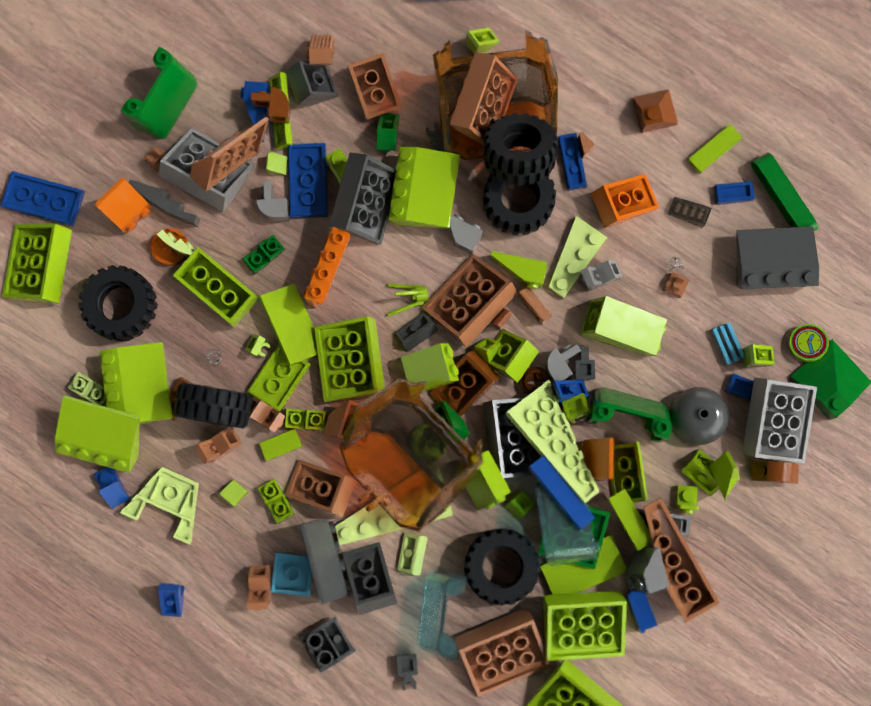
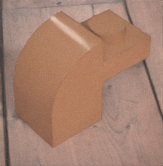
M255 396L253 397L249 416L275 433L282 426L285 415Z
M232 427L219 432L209 440L198 443L193 448L202 463L205 464L222 458L240 446L242 442Z
M250 566L247 609H268L272 594L270 566Z

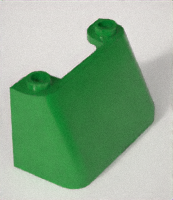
M158 47L153 56V62L156 67L162 70L144 101L130 98L124 103L120 111L131 126L155 139L162 140L169 135L196 90L197 80L172 54Z
M604 387L598 388L594 392L590 404L591 413L588 414L586 423L596 425L598 421H609L613 417L614 411L646 419L644 429L650 431L652 441L661 443L670 439L672 425L669 410L665 404Z

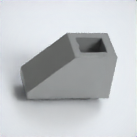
M451 215L449 229L455 247L472 255L482 237L483 231L480 230L481 227L474 223L468 224L464 222V219L458 215Z

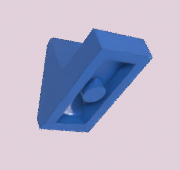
M584 380L553 382L561 407H563V401L583 393L586 399L590 397Z
M106 467L94 474L101 488L99 493L112 509L130 500L115 469Z
M160 583L158 592L162 616H182L184 586Z

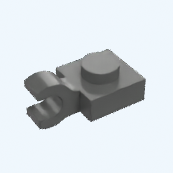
M581 347V352L579 353L580 360H575V380H595V360H589V347Z

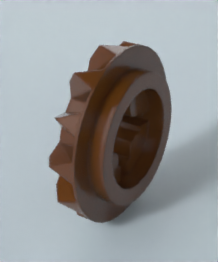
M535 366L525 371L520 380L523 392L530 395L536 390L534 384L527 383L533 380L534 374L537 380L544 381L539 383L537 388L548 380L551 382V378L545 369Z

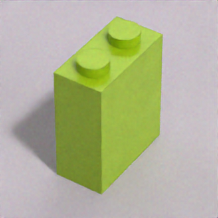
M439 343L401 357L410 394H420L459 381L458 368L454 364L453 350L449 343Z
M489 450L456 468L477 510L483 507L487 510L506 500L505 495L511 492Z

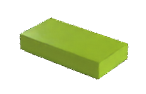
M296 429L259 443L266 461L303 447Z

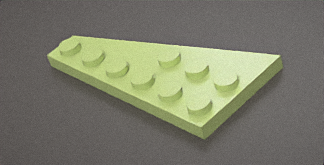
M548 380L507 411L506 416L541 457L544 455L585 504L599 492V489L590 469L586 467L582 451H579L577 447V440L565 414L560 409L557 396L554 395L551 389V382Z
M439 459L336 525L339 545L453 516Z

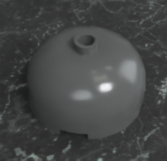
M694 387L681 392L674 398L669 410L673 433L681 441L691 445L700 446L716 441L725 432L729 421L728 407L723 398L715 391L704 387ZM701 411L706 412L703 417L701 416Z

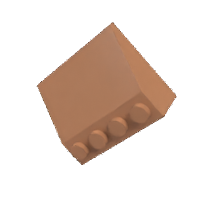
M475 52L450 125L458 132L483 145L487 128L495 120H500L502 116H505L518 80L495 55Z
M265 117L243 130L235 132L229 140L222 141L215 150L208 151L201 160H195L191 165L190 178L204 191H208L252 159L260 151L269 119Z
M472 254L427 301L422 309L453 338L467 348L518 292L509 279Z
M528 607L454 637L478 697L551 667L550 662L546 660L544 646Z

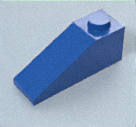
M245 81L244 87H241V98L244 100L252 123L267 117L268 107L253 106L251 101V93L265 91L269 94L270 89L267 82Z

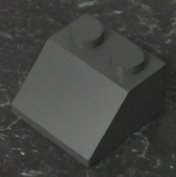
M298 61L286 71L298 106H312L338 96L327 65H310V61Z
M646 546L639 551L635 550L625 571L626 584L630 591L650 594L668 588L669 583L659 548Z

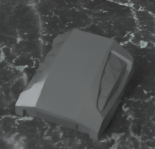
M336 616L300 638L320 673L356 651L342 630Z

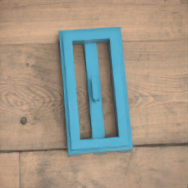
M731 323L711 330L726 365L745 358ZM725 329H727V331H728V333H729V336H730V338H731V340H732V342H733V345H734V347H735V349H736V352H737V354H738V357L736 356V353H735V351H734V349H733V346H732V344H731V342H730V340H729V337H728V335H727ZM719 331H721L722 336L733 359L729 358L726 349L723 345V342L719 336Z

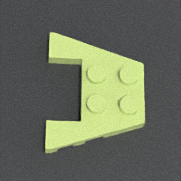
M162 467L120 513L138 520L146 502L182 518L173 537L191 544L199 483Z

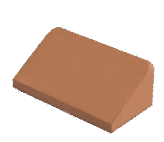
M525 288L519 292L518 297L540 324H543L552 317V314L530 288Z

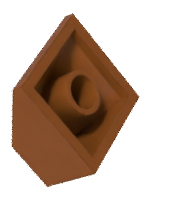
M669 89L632 98L641 133L678 125Z

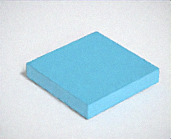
M276 552L271 592L310 596L313 572L309 557L306 555Z

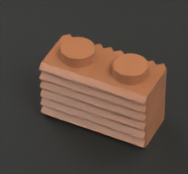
M313 34L311 41H307L306 59L310 60V65L333 64L335 52L334 36L332 34L327 36L325 34L323 36L321 34L319 36Z

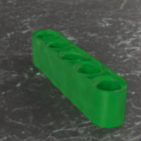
M768 152L752 161L751 167L789 226H813L814 231H816L818 224L774 156Z

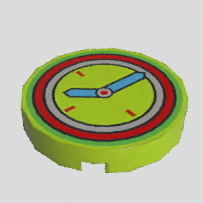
M814 324L798 326L789 338L791 353L804 362H814L821 359L829 347V338L826 332Z

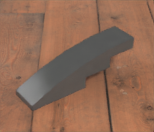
M129 180V184L152 205L180 221L198 227L200 219L197 215L184 212L185 207L180 202L170 200V195L166 190Z

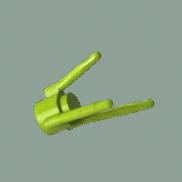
M387 284V287L411 289V291L395 292L394 295H412V300H416L414 303L387 313L388 317L415 306L424 305L423 301H428L427 286H421V284Z

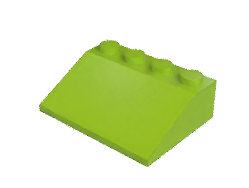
M400 147L388 220L397 226L449 228L460 155L419 147Z
M15 224L2 298L59 304L72 230L58 224Z
M365 316L314 327L324 402L386 394L376 319Z
M162 342L99 351L106 407L140 416V424L173 418Z
M64 395L55 435V452L130 473L139 458L140 416Z
M621 591L543 595L546 660L557 661L625 656L627 601Z
M563 660L553 670L526 706L623 705L569 660Z

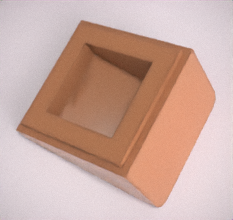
M580 132L578 143L583 159L593 150L594 143L583 132Z
M503 308L490 323L499 330L509 320L512 312Z

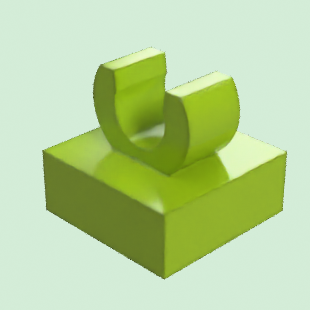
M253 334L245 351L255 356L265 357L266 354L261 352L262 346L270 348V344L265 342V338Z

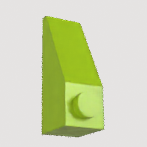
M491 251L490 259L519 282L527 285V288L535 290L538 287L542 288L548 262Z

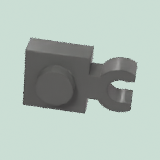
M434 122L435 131H430L426 127L427 135L433 137L430 143L435 150L450 152L456 148V144L447 131L440 132V126L437 122Z
M416 654L397 655L398 677L404 676L401 685L402 690H406L405 684L407 682H411L413 690H415L417 683L412 675H418Z

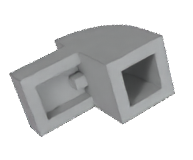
M263 181L264 187L260 188L262 200H257V205L263 216L274 222L290 221L287 198L274 199L272 182Z
M607 260L595 267H587L581 270L582 280L589 290L600 288L622 278L616 260Z
M570 344L561 350L562 354H560L557 348L551 352L546 361V371L552 382L565 380L573 374L566 361L581 352L578 345L572 347Z

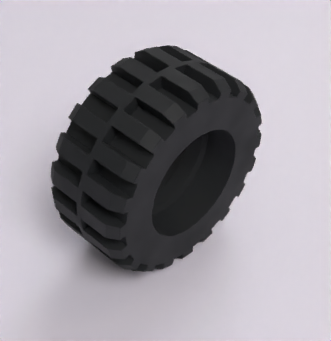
M512 113L511 116H502L500 120H495L487 128L484 135L483 160L485 167L498 180H504L507 184L512 185L516 183L523 185L528 183L530 185L534 184L535 181L539 182L544 179V176L547 177L555 167L558 146L557 134L554 132L553 127L548 125L547 121L544 119L540 120L536 115L529 116L528 113H523V115ZM521 146L530 148L532 150L518 152L513 151L509 148Z
M490 174L484 187L483 208L487 213L488 220L493 221L494 227L502 228L501 232L506 234L509 231L512 232V235L518 236V233L528 235L530 231L535 232L539 230L540 226L546 224L556 202L555 184L553 179H549V175L547 177L544 176V179L539 182L535 181L534 184L528 185L537 196L535 207L525 213H516L506 208L501 199L503 189L510 184H507L504 180L500 181L496 176Z
M114 265L108 266V270L101 268L97 270L99 274L96 276L94 274L88 277L90 279L89 283L84 282L82 286L85 290L79 294V299L82 300V303H78L79 310L83 312L80 314L82 319L87 322L86 325L91 330L106 339L123 341L124 339H134V335H142L144 333L142 330L145 327L148 329L151 326L149 321L155 319L154 309H157L158 303L155 302L157 298L156 292L152 290L153 287L146 278L134 269H128L126 266L121 265L118 268ZM127 287L134 294V306L131 312L120 320L113 321L108 319L103 312L105 297L115 288Z
M180 383L177 387L173 414L179 418L244 429L248 425L252 398L248 394L191 383Z
M499 528L484 532L469 546L465 556L464 571L469 586L478 597L491 604L504 606L506 604H515L519 600L522 601L534 590V586L539 580L538 575L541 566L539 565L540 559L535 550L536 548L528 538L514 530ZM496 548H508L519 558V575L510 584L496 585L489 581L484 573L483 564L485 557Z

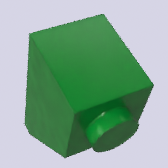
M384 113L380 115L377 128V150L384 152L396 150L399 114Z
M444 400L430 412L440 439L458 446L470 434L465 421Z

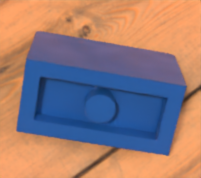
M634 591L625 593L624 597L638 632L642 634L645 633V630L657 626L646 594Z

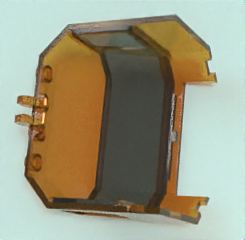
M525 30V48L486 54L495 55L518 78L505 115L511 116L512 113H518V115L528 113L529 116L536 115L540 120L544 119L547 121L548 125H551L557 134L558 75L548 39L543 37L538 39L533 37L531 32ZM450 41L444 44V49L433 54L439 120L444 149L451 153L459 154L463 160L483 158L484 145L458 132L450 125L451 115L456 108L457 98L461 94L465 77H467L470 62L474 55L451 58ZM521 146L509 148L513 151L518 152L532 150L530 148Z
M398 378L356 407L339 445V449L347 471L366 490L357 499L358 502L361 504L370 496L374 499L372 503L367 505L366 511L370 513L380 505L400 527L420 532L444 513L473 479L483 463V455H481L482 439L472 449L420 396L427 382L418 381V383L408 382V379Z

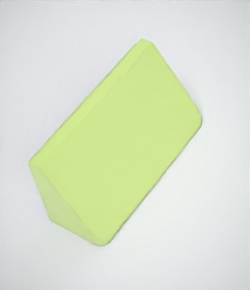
M404 532L397 567L398 572L412 575L421 574L427 544L426 536Z

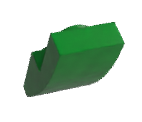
M272 235L260 243L256 250L244 257L243 262L255 275L275 260L285 248Z

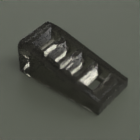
M674 197L668 215L703 228L712 208ZM681 204L679 212H675L677 205ZM685 206L689 207L686 215L682 214ZM692 209L696 210L693 217L690 216ZM699 213H703L701 219H698Z

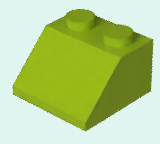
M502 329L495 341L501 343V346L492 361L487 364L505 377L518 383L539 351L528 340Z

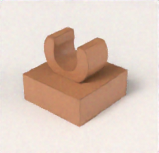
M156 145L143 159L158 173L160 160L165 154Z
M672 272L663 290L681 298L690 280Z

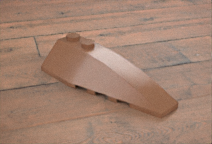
M660 497L644 506L653 545L660 550L669 587L666 590L686 623L720 604L662 498Z

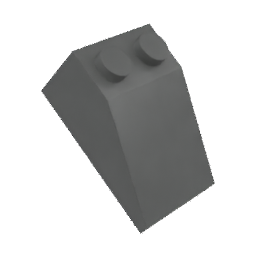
M380 542L342 553L359 615L397 604Z

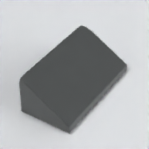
M423 312L394 334L408 352L436 333L438 329L427 313Z

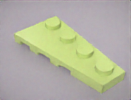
M576 216L548 289L564 299L582 274L581 270L587 267L607 237Z

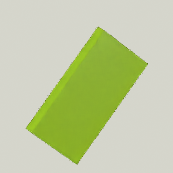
M639 442L613 446V479H610L612 494L614 495L625 489L632 502L648 501Z

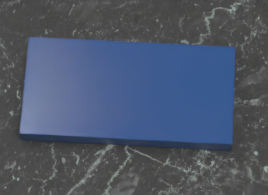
M325 143L292 144L288 146L291 219L328 217Z
M12 171L0 206L5 209L74 227L85 191Z

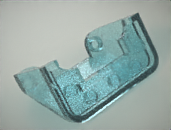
M536 482L535 490L546 560L549 565L554 566L598 559L597 553H600L599 542L594 541L591 522L578 531L542 485Z
M433 571L427 575L418 633V645L422 650L443 658L456 660L457 643L452 638H449L448 633H444L443 630L448 596H459L464 592L466 575Z

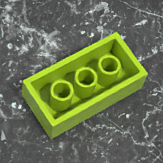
M199 247L173 275L234 328L259 300L251 290Z

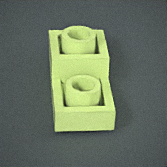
M162 229L157 233L171 249L189 258L195 250L188 241L184 243L181 238L177 241L170 232L166 234Z
M78 372L68 388L90 402L105 407L104 386Z

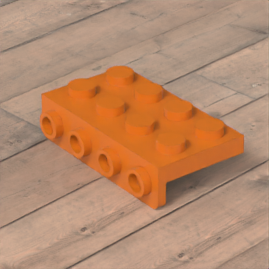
M333 227L331 232H328L325 239V248L320 251L318 256L319 263L317 267H314L311 273L312 280L310 285H307L304 291V298L309 306L316 308L317 304L324 303L350 239L349 232Z

